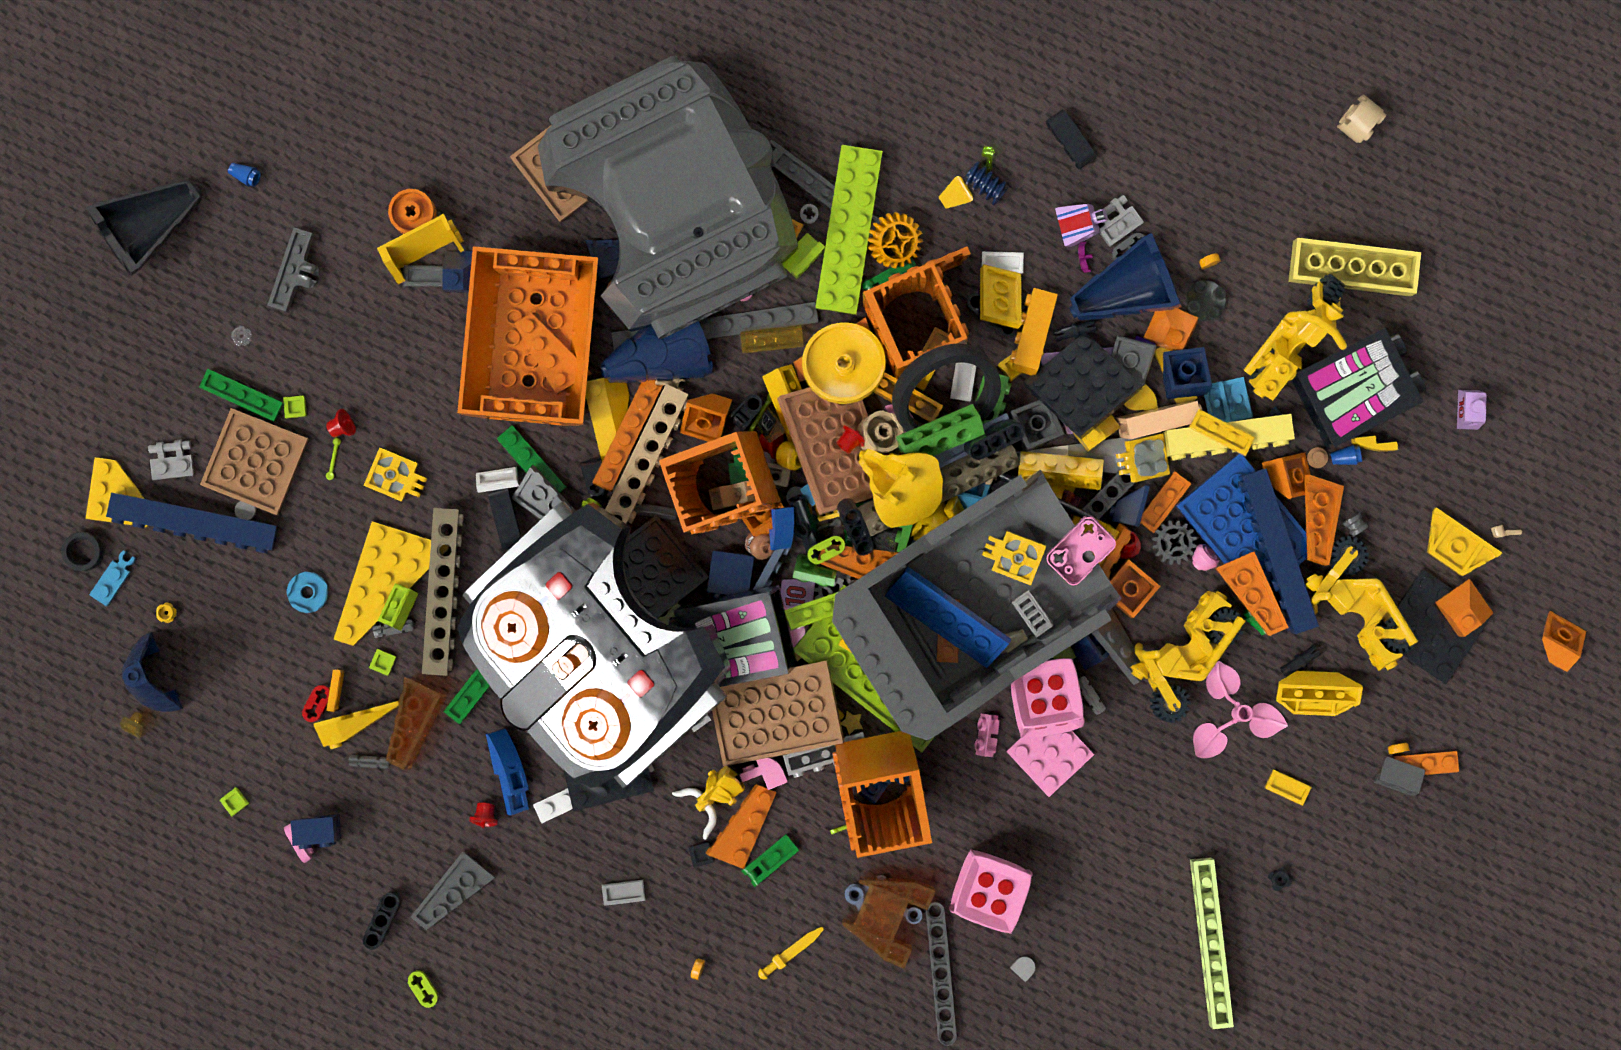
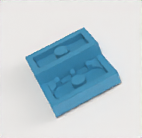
M1245 377L1213 383L1208 394L1204 395L1208 414L1224 422H1234L1253 417Z

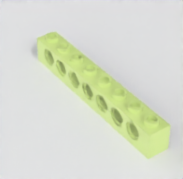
M1211 857L1191 859L1190 866L1209 1026L1212 1029L1234 1027L1214 859Z

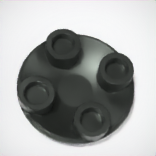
M1198 281L1189 288L1186 294V307L1191 315L1198 317V320H1214L1223 313L1226 307V291L1214 281Z

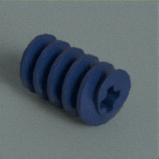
M977 161L964 177V179L967 178L966 185L974 183L972 190L975 191L980 188L979 195L987 193L985 199L988 201L993 198L992 205H996L1008 190V188L1005 189L1006 181L998 184L1000 177L997 176L992 179L993 172L990 171L985 174L986 166L978 169L980 162Z

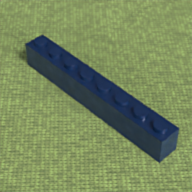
M1261 468L1238 476L1240 480L1238 481V487L1240 492L1245 495L1246 501H1244L1246 511L1251 513L1253 519L1251 526L1254 533L1257 532L1259 540L1257 544L1261 553L1264 552L1266 558L1264 560L1267 572H1271L1273 580H1270L1274 592L1277 591L1279 599L1277 603L1281 612L1284 611L1285 621L1289 627L1287 631H1290L1292 634H1298L1318 627L1319 625L1267 469Z
M112 492L106 517L112 518L111 522L124 525V521L132 522L133 527L144 529L145 525L153 526V531L165 533L166 529L173 530V535L186 537V533L193 534L194 539L206 541L207 537L215 539L214 543L227 545V542L236 543V548L246 550L248 546L256 547V552L268 554V550L274 551L279 526Z

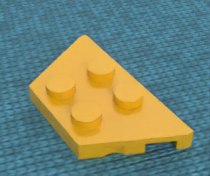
M1437 507L1433 509L1427 553L1460 576L1466 575L1475 568L1486 564V562L1502 554L1498 549Z

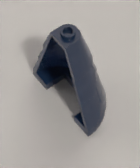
M1150 233L1142 237L1121 257L1114 260L1099 275L1096 274L1070 298L1073 306L1069 308L1074 318L1093 320L1173 310L1182 307V304L1155 238Z
M698 321L663 339H658L652 326L638 330L601 363L600 371L602 376L608 379L609 383L645 382L646 380L704 378L712 374L713 365L711 360L708 361L707 356L711 353Z
M150 632L141 637L133 646L122 668V680L127 690L142 705L161 712L181 710L183 707L176 689L167 693L162 692L150 683L143 666V658L160 651L153 633Z

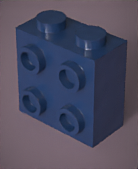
M713 551L707 592L711 593V597H721L724 594L731 595L750 591L754 556Z

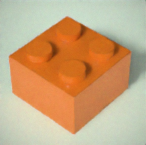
M1129 559L1125 560L1109 579L1122 598L1116 606L1130 618H1134L1160 588V585Z

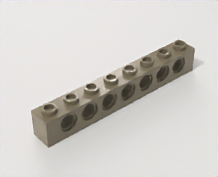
M1010 445L981 460H975L971 456L966 455L941 467L940 472L943 478L941 503L1019 466L1020 463L1014 447ZM873 500L858 507L870 536L890 528L880 520Z
M433 508L422 674L447 676L448 672L453 669V659L450 658V650H454L455 638H451V630H455L456 617L452 616L453 609H457L458 597L454 596V588H458L459 576H455L456 568H460V555H457V547H461L462 535L458 534L459 526H463V514H460V509ZM444 524H450L453 527L451 535H445L442 532ZM447 544L451 547L452 552L449 556L442 555L440 551L442 545ZM441 565H446L450 568V574L447 577L440 575L439 568ZM440 586L448 588L449 594L447 597L438 595L437 590ZM438 607L446 608L447 616L444 618L438 617L436 609ZM441 627L446 631L444 638H437L435 636L436 628ZM441 648L444 651V657L442 659L435 658L433 655L434 649Z

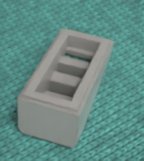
M1029 590L1012 601V604L1036 637L1053 626L1054 623ZM1029 598L1031 602L1021 608L1020 604ZM1034 605L1036 608L1026 615L1025 611ZM1039 612L1040 616L1031 621L1030 618ZM1044 619L1045 623L1036 628L1035 625Z

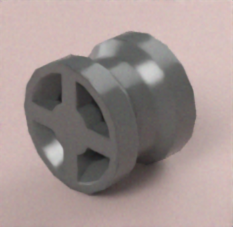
M1360 512L1343 522L1344 527H1348L1351 537L1369 527L1362 520Z

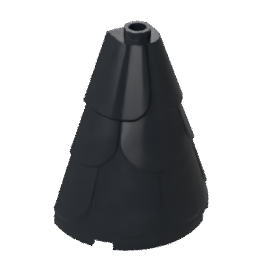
M187 180L153 187L152 190L127 194L119 198L96 202L86 207L116 258L126 271H130L129 274L132 276L141 270L153 254L164 245L175 229L182 226L201 202L200 197L202 193L197 185L192 186L190 181Z

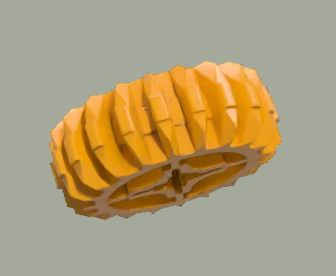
M894 212L893 216L887 213L886 220L883 217H879L880 224L873 223L876 229L869 230L873 237L868 238V241L873 244L868 248L873 251L871 255L877 258L878 263H883L885 267L891 265L892 268H897L898 264L900 267H904L905 260L910 264L911 256L917 258L915 251L921 250V247L917 245L922 243L923 240L918 238L922 232L917 230L919 225L913 223L914 219L912 217L907 218L906 214L902 213L900 215L898 212ZM895 225H903L906 228L907 233H899V230L896 229ZM887 230V235L882 239L884 233ZM898 237L896 243L893 244V240H895L894 238ZM883 248H891L895 256H887Z

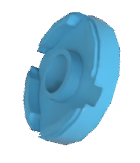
M303 572L291 579L286 593L289 603L299 612L311 613L324 606L328 599L329 591L327 583L317 573ZM306 586L311 587L313 590V595L310 598H305L302 595V590Z

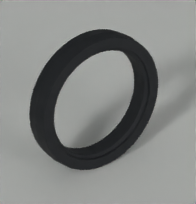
M967 344L944 345L919 356L903 371L893 390L892 405L900 425L908 432L927 424L915 420L909 414V400L912 392L926 375L952 363H969L983 370L984 387L979 398L973 404L983 423L995 408L1001 392L1000 376L992 360L979 348Z

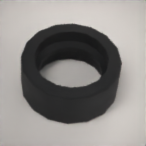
M77 532L65 539L61 554L63 561L68 567L77 571H89L101 563L104 556V548L97 536L91 533ZM82 539L91 542L95 549L93 559L85 564L77 563L71 556L73 544Z

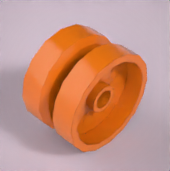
M406 189L398 192L392 198L389 204L388 215L394 227L400 233L405 234L436 218L437 210L435 204L425 193L417 189ZM412 211L416 212L414 216L410 215Z

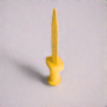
M820 927L807 933L780 955L776 954L772 959L773 962L764 969H759L758 976L765 980L777 968L783 969L789 960L813 943L824 928Z

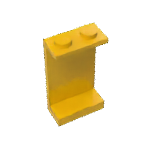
M442 214L377 249L385 266L396 282L400 284L405 281L400 270L404 265H408L453 241L459 251L462 252L464 249L461 243L464 240L460 232L457 231L452 219L448 221L445 215Z

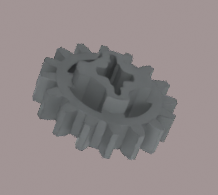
M1177 520L1175 525H1173L1172 521H1168L1167 527L1161 524L1160 528L1162 530L1155 531L1157 537L1151 538V540L1155 541L1156 545H1153L1152 549L1158 550L1155 556L1161 555V562L1168 559V565H1172L1175 560L1176 564L1180 565L1181 559L1187 562V555H1194L1191 548H1197V545L1192 544V541L1196 540L1197 537H1191L1190 534L1194 531L1193 529L1186 530L1188 524L1185 523L1180 526V521ZM1170 529H1178L1173 535L1166 533ZM1184 535L1187 538V545L1184 544ZM1178 537L1177 544L1179 545L1171 548L1172 543L1170 539ZM1161 540L1165 543L1164 551L1161 547ZM1174 551H1179L1183 553L1177 557L1171 556V554H1173Z

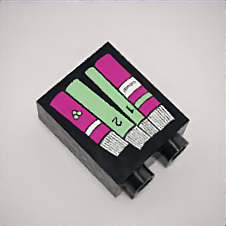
M1386 328L1347 347L1345 350H1341L1297 372L1291 380L1327 450L1424 402L1420 394L1426 391L1425 383L1417 370L1413 369L1408 372L1401 357L1407 354V350L1398 333L1395 332L1389 335Z
M779 585L686 603L674 611L675 617L669 619L670 626L680 628H697L713 624L730 663V671L720 682L719 687L789 674L798 666L789 626L784 614L785 609Z

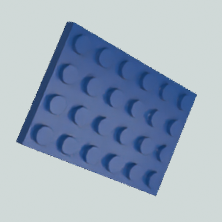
M1238 453L1179 502L1176 507L1223 564L1255 552L1267 581L1272 588L1270 580H1273L1271 572H1267L1264 560L1266 558L1264 552L1261 553L1257 544L1259 537L1257 532L1254 533L1251 521L1253 519L1251 513L1246 511L1244 505L1246 498L1238 487V481H1240L1238 476L1255 470L1245 457ZM1276 497L1298 565H1300L1307 559L1306 532Z

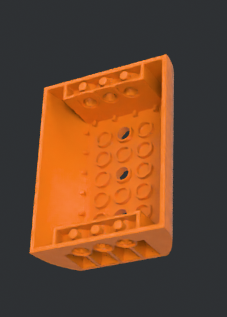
M473 246L457 413L483 419L562 426L583 425L598 257ZM536 293L542 296V301L538 305L531 303V297ZM530 313L577 358L575 383L557 395L514 324ZM527 375H531L535 379L534 384L530 387L523 384V379Z

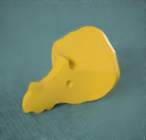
M871 449L859 452V464L870 478L869 485L873 494L875 510L885 525L891 528L913 525L931 516L936 511L942 501L943 478L939 462L933 455L927 453H908L886 456Z

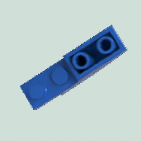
M500 729L486 734L494 774L499 775L507 815H514L528 810L525 791L529 790L526 776L506 729Z

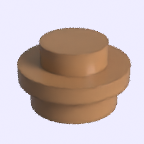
M1313 448L1307 454V461L1313 468H1321L1326 465L1328 454L1322 448Z

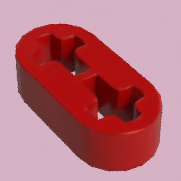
M319 685L313 689L302 711V716L306 721L316 722L323 715L328 704L330 692L328 686ZM325 689L327 698H322L318 703L319 695L317 691ZM314 705H317L315 709L317 716L309 718L307 710L313 709Z

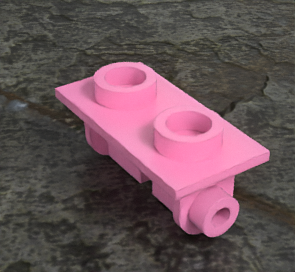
M981 714L977 723L979 731L978 739L975 741L976 755L993 757L994 753H996L997 739L991 738V734L998 735L1000 722L998 716Z

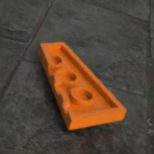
M532 313L515 322L517 330L556 395L575 383L577 358Z

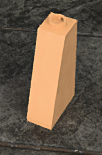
M1191 400L1116 417V421L1121 427L1118 430L1120 438L1134 439L1189 425L1197 410H1202V407L1197 401Z

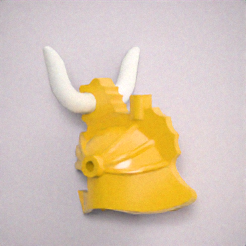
M724 766L718 772L713 769L708 773L709 777L706 781V791L704 793L696 788H686L672 793L677 797L695 796L698 801L695 806L699 812L706 810L709 815V822L703 833L705 840L715 827L717 820L716 811L712 804L716 801L728 803L732 806L737 802L735 797L745 790L744 783L739 782L735 778L738 774L728 766Z

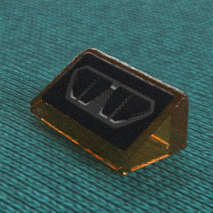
M767 406L757 424V428L770 443L784 434L786 430Z

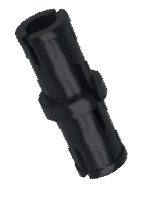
M1094 320L1079 324L1074 322L1070 324L1071 326L1053 329L1054 335L1063 334L1055 337L1056 343L1073 337L1077 339L1083 333L1096 332V326L1087 328L1095 324Z
M1312 644L1311 647L1300 655L1296 654L1293 660L1279 669L1283 673L1290 668L1284 674L1287 677L1301 668H1306V664L1320 656L1321 653L1318 650L1311 654V652L1317 649Z

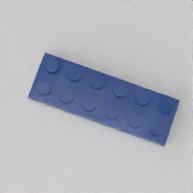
M909 567L905 569L885 594L887 599L986 668L1011 641V638Z

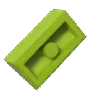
M395 583L378 621L401 631L418 593Z

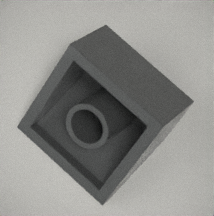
M1040 400L1008 413L1009 419H1014L1025 429L1024 437L1017 442L1020 451H1031L1064 435L1057 416Z

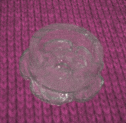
M244 326L236 327L231 333V338L237 346L248 345L251 341L252 333Z

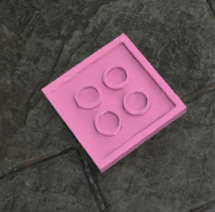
M1073 731L1041 737H1023L1006 751L1048 797L1094 756Z

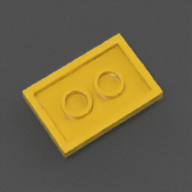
M985 264L982 265L980 268V320L1019 329L1022 325L1020 273Z

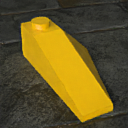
M607 378L587 381L586 399L602 462L628 411L630 396L627 383H609Z
M400 700L314 723V728L323 747L330 746V749L343 746L342 742L349 740L402 705Z

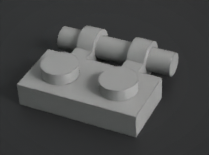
M1124 195L1118 199L1114 198L1104 208L1107 216L1114 211H1117L1119 214L1111 221L1108 219L1102 222L1104 226L1099 229L1100 235L1109 247L1144 223L1133 206L1126 210L1123 208L1122 205L1128 202Z
M175 440L174 443L164 444V442H157L156 445H149V453L158 454V459H150L152 480L195 476L193 455L184 456V450L191 449V442ZM176 451L177 457L166 458L165 452Z

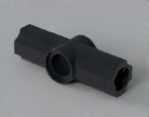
M797 495L791 497L788 503L790 507H794V519L796 522L794 524V534L802 539L807 553L809 548L821 542L817 531L820 522L814 514H811L805 495ZM814 549V554L811 555V557L814 558L816 556H819L820 551Z

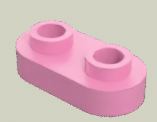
M290 823L284 827V831L292 844ZM293 846L303 863L312 859L311 854L314 853L312 848L299 849V846Z

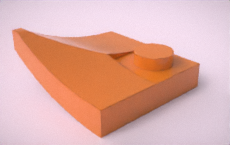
M1178 308L1156 311L1144 335V339L1170 351L1184 350L1198 323V317Z

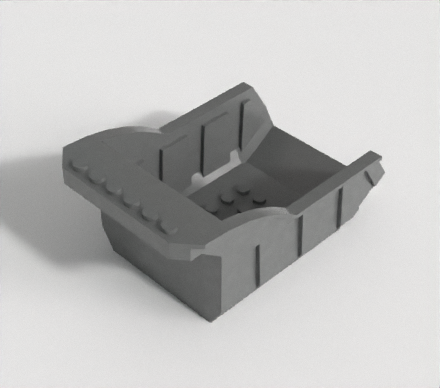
M1041 469L1025 480L1021 475L1012 479L835 594L832 622L902 732L930 740L986 703L1018 678L1112 620L1107 612L1122 598L1110 583L1099 563L1092 568V571L1079 584L1073 586L1067 583L1047 562V553L1075 525L1051 489ZM1006 531H1010L1046 545L1031 585L992 571L995 560L982 555L983 551L992 553V550L985 548L986 543L995 545V542L988 540L989 535L1003 540ZM1089 550L1085 551L1082 555L1083 560L1088 563L1092 562L1095 558ZM1064 552L1059 555L1055 553L1054 561L1060 560L1062 562ZM909 567L952 598L960 599L962 605L1003 634L1023 629L1028 640L1009 654L1007 652L1004 654L1000 653L987 668L959 649L958 663L939 662L946 673V676L939 679L898 612V606L887 599L885 594L905 569ZM1027 590L1032 593L1054 623L1051 628L1038 637L1033 634L1012 604L1013 600ZM1028 598L1020 604L1021 608L1031 602V600ZM1033 605L1025 611L1026 615L1036 607ZM1038 612L1032 616L1030 620L1033 621L1038 618L1040 613ZM911 615L937 658L938 634ZM1045 620L1040 621L1035 627L1038 628L1043 625Z

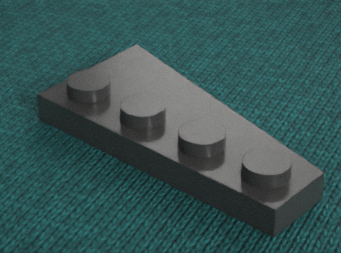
M1111 609L1107 613L1112 620L1093 631L1092 634L1110 654L1132 684L1135 685L1141 680L1131 674L1133 670L1130 667L1141 662L1135 655L1133 644L1113 609Z

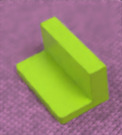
M806 233L798 242V250L783 263L784 268L798 279L822 254L825 246Z

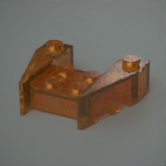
M860 876L858 879L859 883L868 886L855 921L852 922L843 918L842 925L876 952L884 961L905 969L912 951V945L897 940L894 937L908 903L928 910L935 894V887L912 879Z

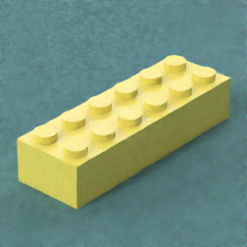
M1297 238L1293 241L1289 282L1315 285L1325 275L1331 274L1345 284V289L1413 296L1417 294L1421 252Z
M1291 414L1226 422L1255 437L1251 444L1253 450L1269 447L1268 444L1272 443L1273 447L1285 446L1289 444L1290 440L1295 439ZM1190 428L1167 430L1162 433L1164 435L1167 457H1170L1171 461L1181 460L1191 454V458L1203 457L1207 455L1206 452H1211L1212 455L1227 453V449H1229Z

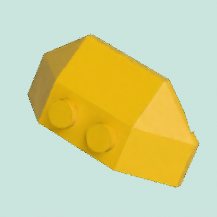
M1296 671L1279 681L1276 701L1293 714L1336 716L1353 706L1360 705L1363 686L1338 672Z

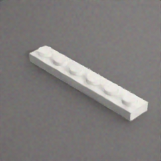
M652 765L649 767L650 772L654 771ZM568 788L533 804L541 823L573 809Z

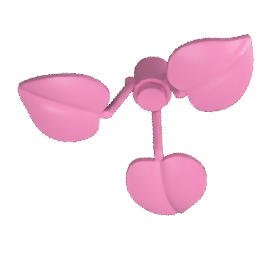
M1221 661L1216 663L1207 676L1206 686L1213 698L1221 699L1225 696L1228 701L1235 705L1232 710L1233 719L1218 729L1211 723L1198 726L1193 735L1195 755L1199 758H1211L1220 754L1225 749L1228 741L1226 735L1221 733V730L1237 722L1251 720L1249 723L1250 730L1255 736L1260 738L1271 737L1287 727L1282 714L1270 704L1258 703L1251 709V707L1240 705L1239 702L1232 699L1229 694H1235L1238 691L1240 678L1233 668L1223 664Z

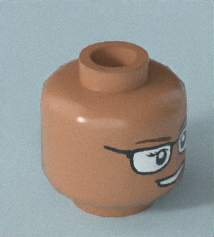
M749 533L746 537L745 548L755 558L763 560L773 554L774 550L770 549L769 534L753 536L752 533Z

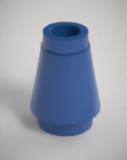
M232 163L228 169V174L248 187H255L261 177L260 171L251 166Z
M1351 445L1331 452L1332 464L1357 465V463L1362 462L1360 446Z

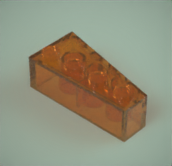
M404 677L403 691L400 694V704L394 721L395 726L391 735L386 761L403 770H411L447 695L413 678Z

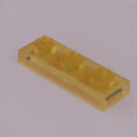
M802 325L740 332L742 353L804 347Z

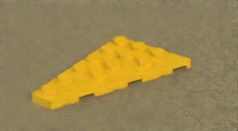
M372 521L334 640L354 646L378 622L394 584L396 583L410 589L429 570L431 540ZM444 544L441 546L440 551L442 555L448 551V545Z

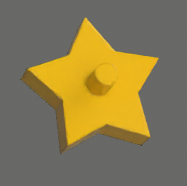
M847 711L846 719L841 722V725L847 727L849 735L854 729H863L859 722L861 714L852 715Z

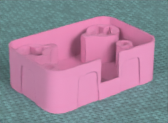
M1084 516L1047 553V562L1067 583L1074 586L1079 584L1092 571V568L1115 548L1116 541L1113 535L1093 516ZM1087 523L1089 525L1092 523L1093 532L1088 530L1083 533L1085 529L1084 524ZM1088 550L1095 554L1094 560L1089 563L1085 562L1082 558L1083 553ZM1064 552L1062 556L1063 561L1058 560L1055 562L1054 554L1057 553L1059 555Z

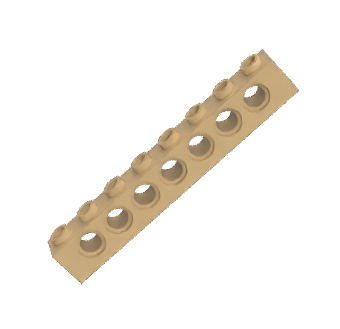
M668 384L665 385L605 509L613 516H620L625 524H628V522L632 524L637 514L634 509L637 504H642L646 495L643 491L646 485H651L655 477L652 472L655 466L659 468V460L664 458L661 454L664 448H669L673 439L670 435L673 429L677 431L682 420L679 416L682 411L685 412L689 394ZM667 405H674L676 412L672 415L666 414L665 407ZM659 423L667 425L665 433H658L656 431V426ZM654 441L658 444V449L655 452L647 450L649 442ZM641 460L649 462V468L645 471L638 469V463ZM630 480H640V487L638 489H631L629 487ZM624 497L631 499V505L628 508L620 506V500Z

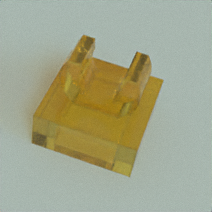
M134 712L131 719L123 717L120 722L121 729L140 738L144 732L143 726L140 725L143 715Z

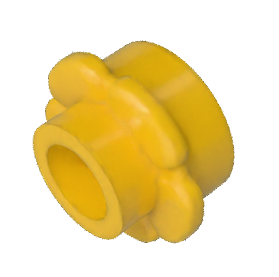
M171 603L161 604L156 609L157 619L161 622L170 623L177 615V611Z

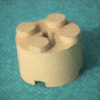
M1365 95L1357 99L1360 101L1358 105L1352 104L1340 119V124L1337 125V128L1356 143L1368 140L1374 132L1372 128L1375 124H1380L1386 117V114L1383 113L1384 110Z
M877 411L865 417L856 428L865 440V445L861 448L863 450L871 449L883 455L898 447L896 436L904 433V428L898 422L896 415L886 411Z

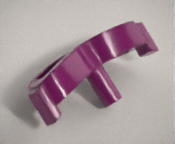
M1080 242L1078 245L1079 263L1082 271L1088 273L1091 270H1088L1086 259H1091L1093 256L1092 254L1085 255L1086 242Z

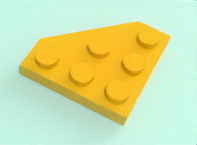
M95 457L86 519L111 522L112 518L106 517L111 492L142 499L145 498L124 472L118 461ZM124 521V524L132 525V522Z

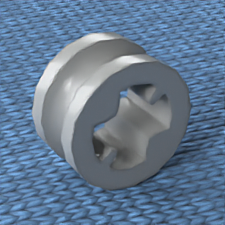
M812 204L804 205L800 211L801 219L808 224L814 223L818 218L817 207ZM809 208L812 209V213H815L814 218L811 216V219H807V216L803 214L804 211H808L807 209Z

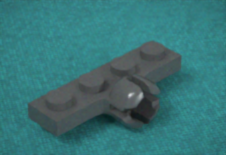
M293 228L267 306L289 313L297 288L299 286L312 288L316 285L317 281L308 277V275L319 277V268L315 264L307 262L315 234Z

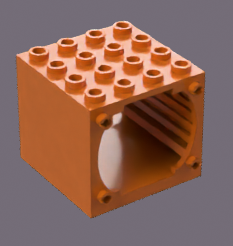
M934 262L863 292V307L884 349L886 359L896 379H899L903 371L924 353L918 351L917 356H915L913 351H908L907 360H902L882 315L886 306L895 298L911 292H923L931 295L933 301H938L949 326L947 343L944 340L941 342V346L967 344L968 329L965 323H960V311L956 304L952 305L951 291L948 285H943V273L939 265L935 267Z
M756 431L734 432L659 460L683 532H691V535L710 532L718 529L719 526L735 523L738 519L757 515V512L776 508L775 504L781 502ZM737 447L738 449L731 453L741 456L738 460L743 462L742 467L746 471V478L749 479L747 487L751 486L752 490L747 491L746 496H755L756 501L736 504L738 509L715 515L704 506L698 495L696 485L698 468L704 464L703 459Z
M898 731L835 745L836 752L832 754L851 851L856 850L857 858L931 844L932 839L921 778L910 734ZM909 776L911 785H908L907 790L896 800L881 805H867L854 800L852 790L854 786H856L857 793L861 791L860 785L865 784L866 788L869 786V783L875 784L880 781L886 782V780L895 782V778L899 779V783L904 784L903 777Z

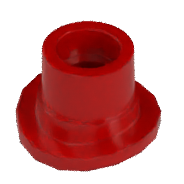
M339 409L336 412L335 418L326 424L329 434L335 438L342 434L352 436L356 433V427L350 415L344 409Z
M843 425L842 428L845 431L837 440V445L848 454L859 445L864 447L865 440L859 434L860 432Z
M777 431L768 437L762 433L759 437L763 452L770 454L774 460H776L777 448L784 442V433Z
M1132 531L1128 544L1124 545L1120 551V558L1122 559L1135 557L1141 549V543L1137 535Z
M477 803L476 813L474 817H469V821L481 826V828L496 826L498 820L494 819L495 805Z

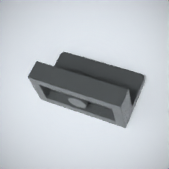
M1386 757L1381 772L1376 775L1374 783L1410 796H1415L1419 794L1425 770Z

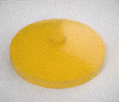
M835 323L822 328L808 341L803 352L802 368L805 380L815 394L829 402L849 404L863 400L877 389L884 377L886 360L880 341L871 331L853 323Z

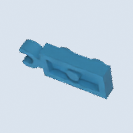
M123 550L119 554L118 563L112 560L89 594L105 606H109L131 573L126 568L136 561L134 556L128 562L125 561L124 556L127 551Z

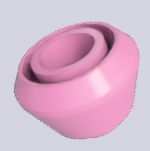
M1199 544L1192 556V563L1198 570L1207 571L1219 565V557L1207 544Z

